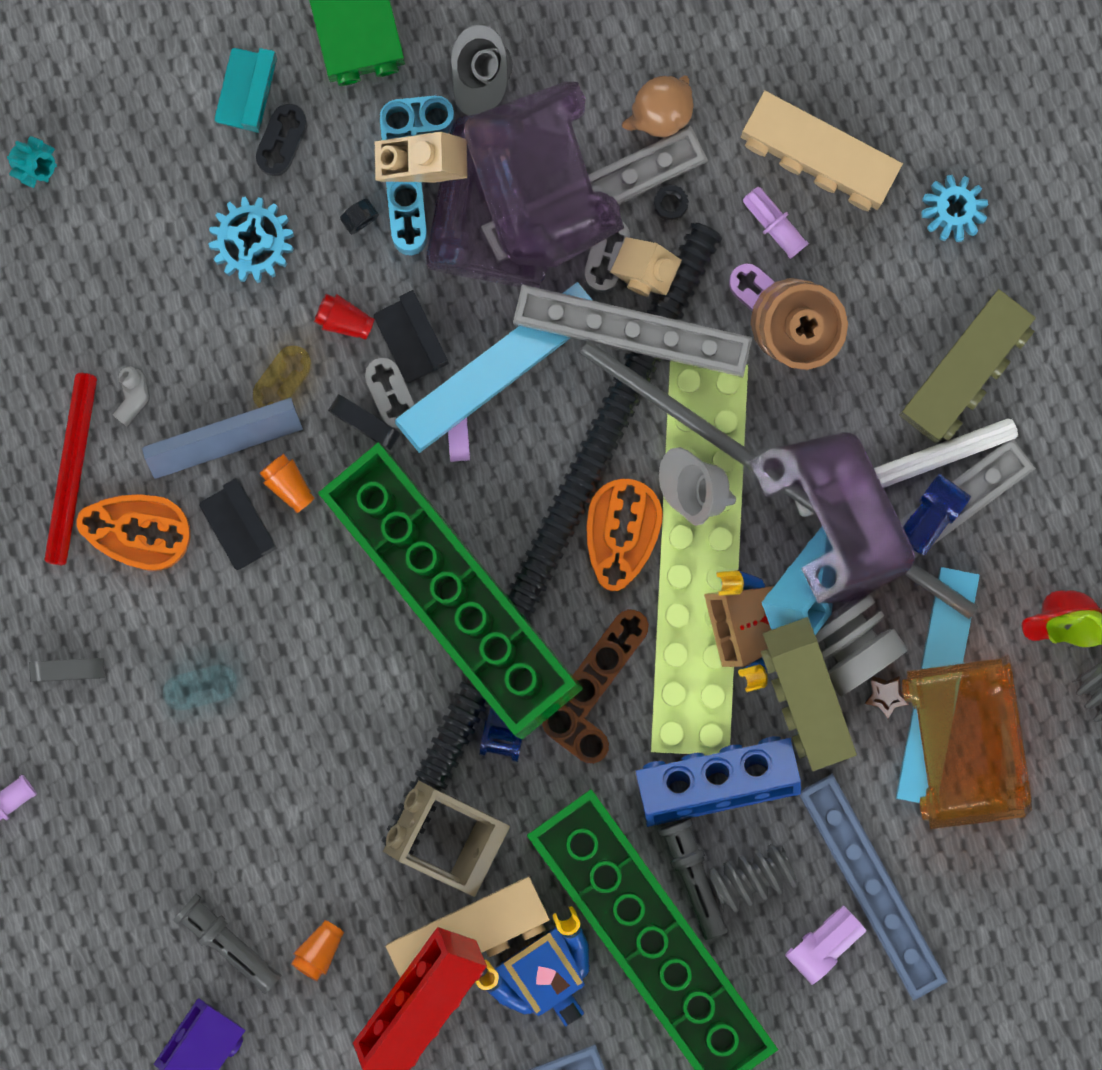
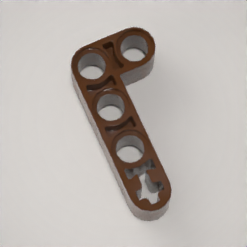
M628 609L622 611L572 675L577 681L581 679L590 681L594 686L595 693L593 698L587 702H580L573 697L557 710L564 711L570 716L571 726L569 730L565 733L557 734L549 728L548 719L542 723L545 733L585 763L594 764L600 762L609 751L607 736L587 721L585 717L648 633L649 624L647 618L637 610ZM634 617L640 621L637 628L641 633L638 637L631 634L627 638L624 645L630 646V650L628 653H624L618 644L608 641L607 638L613 633L615 638L618 639L624 630V627L620 624L621 620L630 621ZM610 648L617 653L618 664L614 669L603 670L599 668L595 661L599 650ZM588 734L598 736L603 744L601 753L593 758L584 756L580 750V741Z

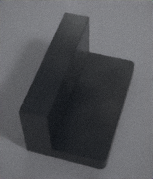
M413 290L399 296V302L374 314V319L406 383H411L449 364Z
M235 478L222 485L223 490L201 501L199 506L233 567L236 570H240L276 550L277 547L240 481Z

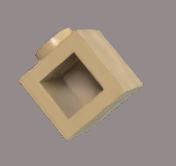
M626 237L610 273L627 283V288L639 295L648 297L650 292L667 295L682 260L658 243Z

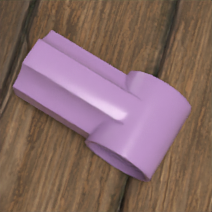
M842 905L813 933H807L802 938L803 941L796 948H791L785 956L813 985L838 962L837 958L867 930Z

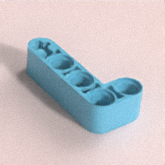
M425 96L389 101L380 112L382 140L434 132L448 133L451 131L455 120L452 104L442 96ZM434 108H441L446 111L448 117L444 123L432 125L426 120L428 112ZM395 112H403L409 117V121L405 127L394 129L387 124L389 116ZM386 182L391 236L394 246L404 255L412 256L419 254L425 248L428 238L422 182ZM407 188L413 190L417 197L413 204L401 206L395 201L397 192ZM411 216L413 231L417 234L420 233V236L414 237V244L409 245L406 244L405 238H399V235H404L406 231L403 217Z

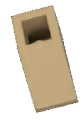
M434 132L375 141L376 181L435 183L467 178V140L465 138L445 132Z

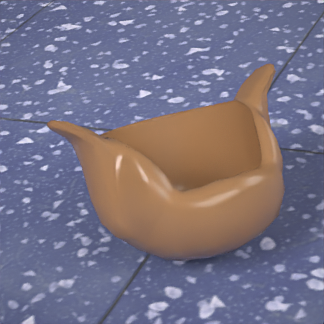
M684 75L679 80L673 76H658L649 80L638 91L635 102L632 105V116L622 123V128L630 131H645L651 136L664 138L676 134L679 129L685 127L692 117L694 107L688 76Z

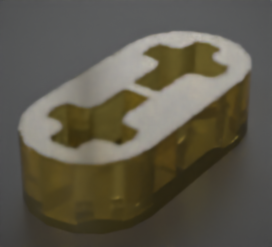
M288 346L278 353L253 389V400L258 408L267 406L262 403L264 400V396L261 393L262 388L271 389L278 380L283 382L277 391L278 396L281 398L280 401L293 397L311 371L312 361L309 354L299 346ZM297 354L302 355L303 357L300 362L304 366L301 372L293 370L286 379L283 378L281 375L287 369V364L284 361L285 357L289 355L294 358Z

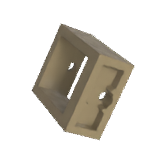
M418 780L415 788L406 796L404 810L397 824L387 834L386 846L383 852L409 867L475 897L510 826ZM435 800L477 820L451 873L409 853Z

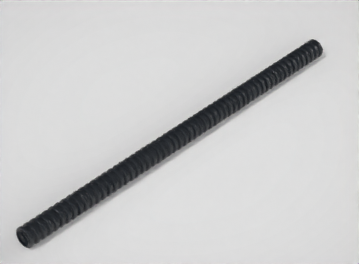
M691 223L689 227L691 233L685 235L684 240L686 243L685 245H680L678 249L681 253L677 257L682 261L667 295L658 294V299H653L651 305L654 306L653 309L647 310L646 313L675 320L683 318L684 313L682 309L688 308L690 303L687 299L694 296L695 292L692 289L694 286H699L700 280L698 277L699 275L704 276L706 270L703 267L710 264L711 259L709 256L710 254H715L717 249L714 246L722 240L717 231L701 223ZM635 352L626 353L624 356L626 360L625 366L651 382V378H649L650 373H655L657 370L654 366L655 363H660L662 360L661 358ZM615 377L613 378V381L616 382L614 387L609 386L608 388L609 397H604L602 400L605 404L604 407L598 408L597 414L599 416L591 422L593 425L592 430L588 429L586 432L587 440H582L580 444L583 447L581 452L577 451L575 454L576 462H571L569 466L572 469L570 474L566 473L564 476L565 484H560L558 488L561 491L559 496L554 495L553 501H555L554 506H549L547 509L550 513L548 518L543 517L542 523H544L543 528H538L536 531L539 534L537 540L532 539L531 541L533 545L532 550H527L525 553L528 556L526 562L521 561L520 563L522 567L521 572H516L514 575L517 578L515 584L510 583L509 588L512 590L509 595H506L529 623L531 621L528 618L529 614H534L536 608L533 607L535 602L540 603L542 599L539 596L540 592H545L547 586L544 585L546 580L551 581L553 577L550 574L551 570H556L558 564L555 563L557 558L562 559L564 555L561 552L562 548H567L569 542L566 540L569 536L573 537L575 532L572 529L574 525H579L578 517L579 515H584L586 510L583 507L585 504L590 503L589 495L590 493H595L597 488L594 485L596 482L601 481L600 473L601 471H606L607 466L605 463L607 460L611 461L613 457L611 454L612 449L616 450L618 447L617 439H622L624 435L621 432L623 427L628 428L629 426L628 417H633L635 411L632 410L633 407L640 404L638 399L640 394ZM468 678L465 683H460L459 687L462 688L460 693L454 694L453 697L456 701L454 705L449 704L448 709L451 711L448 716H443L442 719L445 723L443 727L438 726L437 731L440 733L437 738H432L431 742L434 745L432 749L427 748L426 753L429 755L426 760H421L420 764L423 767L421 771L416 770L415 775L418 776L416 781H411L409 784L412 789L415 788L419 780L440 791L442 789L446 790L448 785L445 782L447 778H452L453 773H451L453 767L457 768L459 763L456 760L458 756H463L464 751H462L464 745L468 746L470 741L467 738L469 734H474V724L480 723L481 719L478 716L480 712L484 713L486 711V707H484L486 700ZM436 800L434 801L424 823L430 822L431 818L429 817V814L431 811L435 812L437 808L436 806H434ZM400 803L398 806L401 809L399 815L394 814L392 818L395 820L394 825L397 824L404 810L403 803ZM389 825L387 830L389 831L393 826ZM423 825L419 831L421 834H424L426 830L423 828ZM383 836L381 841L386 846V836ZM416 837V839H415L413 845H414V844H415V845H418V844H419L420 840L417 839V837ZM411 847L409 853L413 855L414 851Z

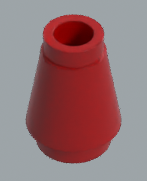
M325 294L314 322L322 325L321 330L366 340L375 319L338 294L335 297Z

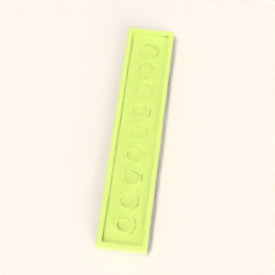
M670 361L668 395L744 446L748 365L745 367L744 376L739 377ZM667 413L665 454L670 449L681 447L691 452L702 462L714 464L722 468L728 477L729 490L736 497V502L733 505L726 506L721 514L709 517L704 524L695 526L672 508L663 496L651 752L676 754L703 753L704 755L720 753L719 751L722 748L730 746L734 667H722L704 594L721 591L722 580L720 577H717V572L739 570L743 465Z

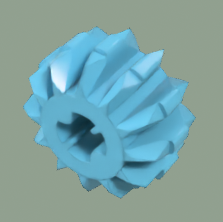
M948 175L945 178V187L938 181H935L931 185L935 195L925 194L922 201L932 207L922 210L921 216L922 218H935L927 227L929 232L935 231L939 225L943 227L940 234V239L946 241L951 230H953L956 242H962L964 230L969 235L974 236L978 232L975 223L983 224L987 219L984 213L977 210L986 208L988 200H975V197L981 192L982 188L980 185H977L971 191L966 189L969 183V178L966 176L961 179L959 186H956L953 175ZM948 200H952V204L959 201L963 205L960 210L961 217H957V213L953 216L948 214L946 211L950 206Z

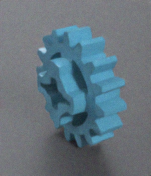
M242 197L241 207L236 208L231 202L227 203L230 213L225 216L217 212L215 215L221 223L220 227L209 228V232L217 237V240L208 243L209 248L214 251L220 250L214 261L217 265L225 262L228 263L224 270L228 276L232 275L236 270L239 271L240 282H245L248 274H253L254 279L259 283L262 278L261 273L265 271L272 278L275 277L276 274L273 266L278 264L286 267L287 262L282 257L283 252L293 253L294 250L293 246L285 243L286 239L294 237L293 230L282 228L288 223L289 219L286 215L276 217L278 206L274 203L268 209H265L264 200L260 197L256 200L255 205H250L247 198ZM248 215L247 221L237 227L231 226L237 219ZM265 218L274 225L277 237L265 233L263 229ZM255 227L256 235L261 241L260 243H253L247 251V245L242 240V237L250 236L251 231H254ZM226 242L238 247V262L229 255ZM265 252L272 253L264 262L255 264L257 257Z

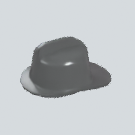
M473 25L465 29L457 37L451 51L453 94L456 105L464 114L471 117H483L492 113L502 103L507 92L508 80L512 73L513 61L509 50L504 45L502 37L495 29L486 25Z

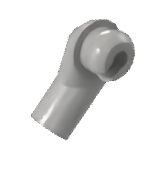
M132 366L123 368L118 375V380L122 383L125 400L112 414L126 427L129 426L149 400L146 377L141 370L135 369Z

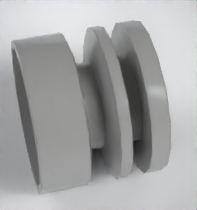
M870 594L862 599L847 602L832 612V615L815 635L818 643L823 640L827 646L821 651L823 659L826 660L834 656L838 662L828 673L833 687L840 697L861 685L909 650L895 629L887 630L878 635L873 631V628L885 615L882 611H879L867 620L864 618L862 612L875 603Z

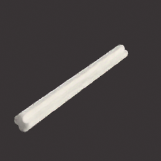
M1005 419L811 491V493L833 507L1016 439L1018 431L1012 419ZM795 501L798 512L802 517L814 514Z

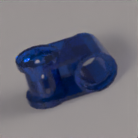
M490 706L488 720L485 721L479 755L485 756L487 753L511 757L513 762H518L522 739L516 737ZM493 739L510 741L511 744L493 741Z

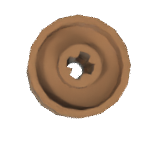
M788 278L774 282L760 294L753 306L751 328L754 340L765 354L791 368L809 370L823 366L837 356L846 341L848 320L845 307L834 293L808 280Z

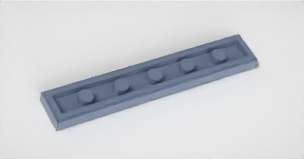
M833 773L801 790L799 796L912 1000L914 1001L947 983L945 975Z

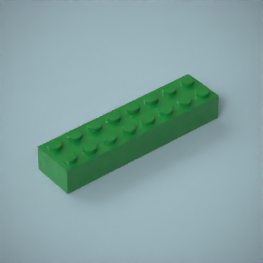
M379 442L318 492L320 497L516 737L523 740L583 690L582 686L390 452Z
M591 788L527 834L529 840L694 1070H751L779 1050Z

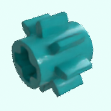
M34 136L29 137L28 143L16 141L15 146L11 149L9 156H7V160H9L12 168L9 175L21 180V183L32 188L35 187L37 180L48 182L55 167H57L52 156L55 148L43 143V140Z

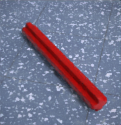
M77 373L74 380L44 558L45 562L53 565L62 566L67 563L97 384L96 376L88 373Z

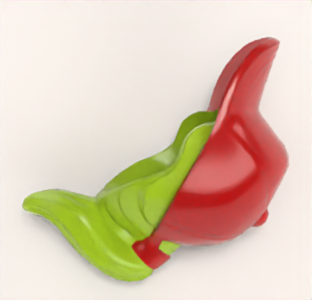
M1060 590L1050 593L1043 601L1041 614L1025 618L1022 621V631L1025 637L1032 641L1050 639L1055 644L1067 642L1084 648L1102 644V609L1090 596L1079 591ZM1072 624L1068 630L1065 628V625Z

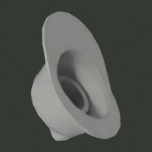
M681 447L670 449L664 455L659 469L660 489L670 506L683 515L690 523L695 526L702 525L709 517L721 514L726 506L735 504L736 497L729 490L728 477L722 468L714 464L702 462L691 452Z

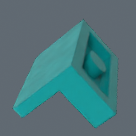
M232 48L215 114L216 123L257 133L260 132L277 63L275 51L259 48V52L256 53Z

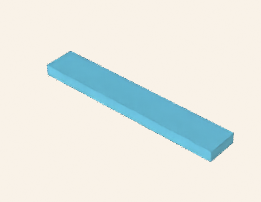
M578 282L562 293L592 300ZM518 326L395 420V424L420 453L559 348L570 337Z
M940 567L938 579L972 603L975 602L980 575ZM934 596L896 793V799L936 806L971 618H966L936 596Z

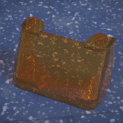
M1009 655L907 671V679H902V690L905 702H912L914 709H917L929 786L926 789V796L920 797V809L923 820H929L930 829L1026 817L1032 811V796L1014 676Z

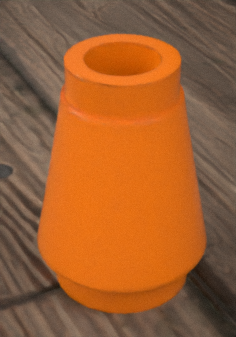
M284 453L260 472V475L265 480L263 484L293 508L296 513L300 512L315 499L310 493L311 491L294 460L291 459L289 461Z
M324 920L322 925L293 953L296 957L291 965L317 982L322 974H327L344 932L331 922Z

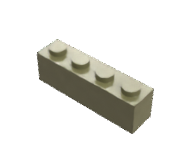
M998 289L899 416L935 444L942 437L949 441L963 424L957 418L966 406L973 411L987 393L981 387L988 378L992 376L997 380L1008 367L1011 361L1006 356L1014 345L1021 349L1035 331L1029 326L1036 317Z
M806 617L762 633L768 649L760 652L768 674L777 672L778 678L771 680L779 703L786 700L788 703L787 707L781 709L789 731L797 729L799 733L792 736L799 759L807 757L813 772L857 756L809 618Z

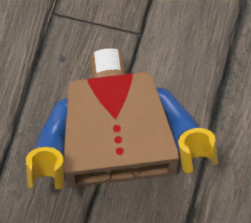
M739 570L717 572V577H720L722 580L721 591L707 593L704 596L722 667L746 666L738 670L740 677H746V692L765 688L768 683L767 668L760 651L768 649L762 633L770 631L771 628L761 602L774 586L766 587L761 578Z

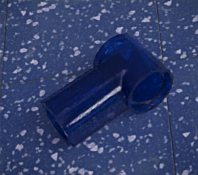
M939 473L920 498L919 502L921 504L904 524L897 538L910 549L924 557L948 523L952 524L972 496Z

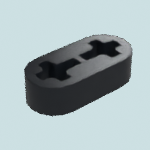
M283 104L276 108L256 152V161L261 171L267 175L279 176L287 172L307 128V120L304 112L297 105ZM290 112L295 113V119L300 124L299 127H291L286 138L281 137L283 124L279 121L280 117H288ZM277 142L283 144L280 149V156L284 159V162L282 164L275 163L273 168L268 167V160L264 157L265 152L272 153Z
M339 394L328 409L335 417L373 441L379 442L388 450L392 449L400 436L397 430Z

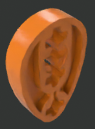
M617 479L608 482L595 493L588 509L586 530L591 566L599 584L610 592H618L624 589L640 573L653 551L662 524V507L658 497L651 488L637 480ZM627 486L634 487V494L640 496V501L633 502L630 508V512L636 515V521H629L627 525V532L633 534L632 541H625L623 547H619L616 545V539L610 537L611 530H618L620 520L614 518V512L621 511L624 504L622 499L617 498L618 492H625ZM618 553L619 570L625 572V579H618L616 585L608 584L609 578L603 575V569L611 568Z
M140 494L104 499L83 508L77 517L79 533L96 549L128 566L147 571L164 570L175 565L184 556L190 543L191 530L185 513L172 501L159 496ZM94 512H100V519L107 524L115 525V527L98 528L96 534H90L91 529L89 526L84 525V521L86 518H92ZM133 519H138V526L145 529L150 528L151 524L156 522L158 523V530L162 532H169L171 526H176L177 533L183 535L182 542H175L173 548H168L167 541L160 538L154 541V545H149L148 538L143 535H136L134 541H129V534L123 532L124 525H131Z

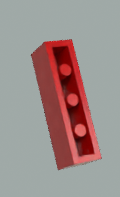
M440 927L436 928L354 1040L353 1045L363 1070H410L417 1064L420 1055L432 1039L437 1037L441 1027L452 1012L460 1006L464 996L475 981L480 979L484 969L487 967L476 940Z

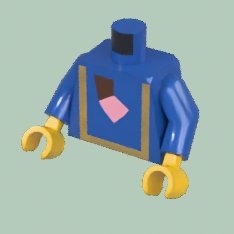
M573 906L569 907L572 915L565 921L559 920L557 914L554 913L553 920L556 927L497 965L495 969L489 961L485 960L486 968L488 969L487 973L475 981L476 985L480 989L486 990L501 1005L524 1015L534 1012L539 1017L553 1008L564 1026L580 1018L584 1011L572 994L585 986L583 979L588 975L590 965L589 944L580 926V920Z

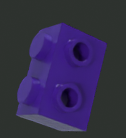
M198 998L154 1062V1065L159 1070H219L227 1057H232L237 1053L243 1042L242 1035L246 1030Z

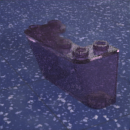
M848 432L832 434L777 447L766 451L750 461L766 497L776 494L794 482L803 486L833 547L832 551L801 568L818 604L859 600L904 575L911 569L915 557L913 547L857 436ZM785 469V473L779 481H773L768 477L766 470ZM824 565L832 566L837 573V581L831 588L822 586L818 579L819 571Z

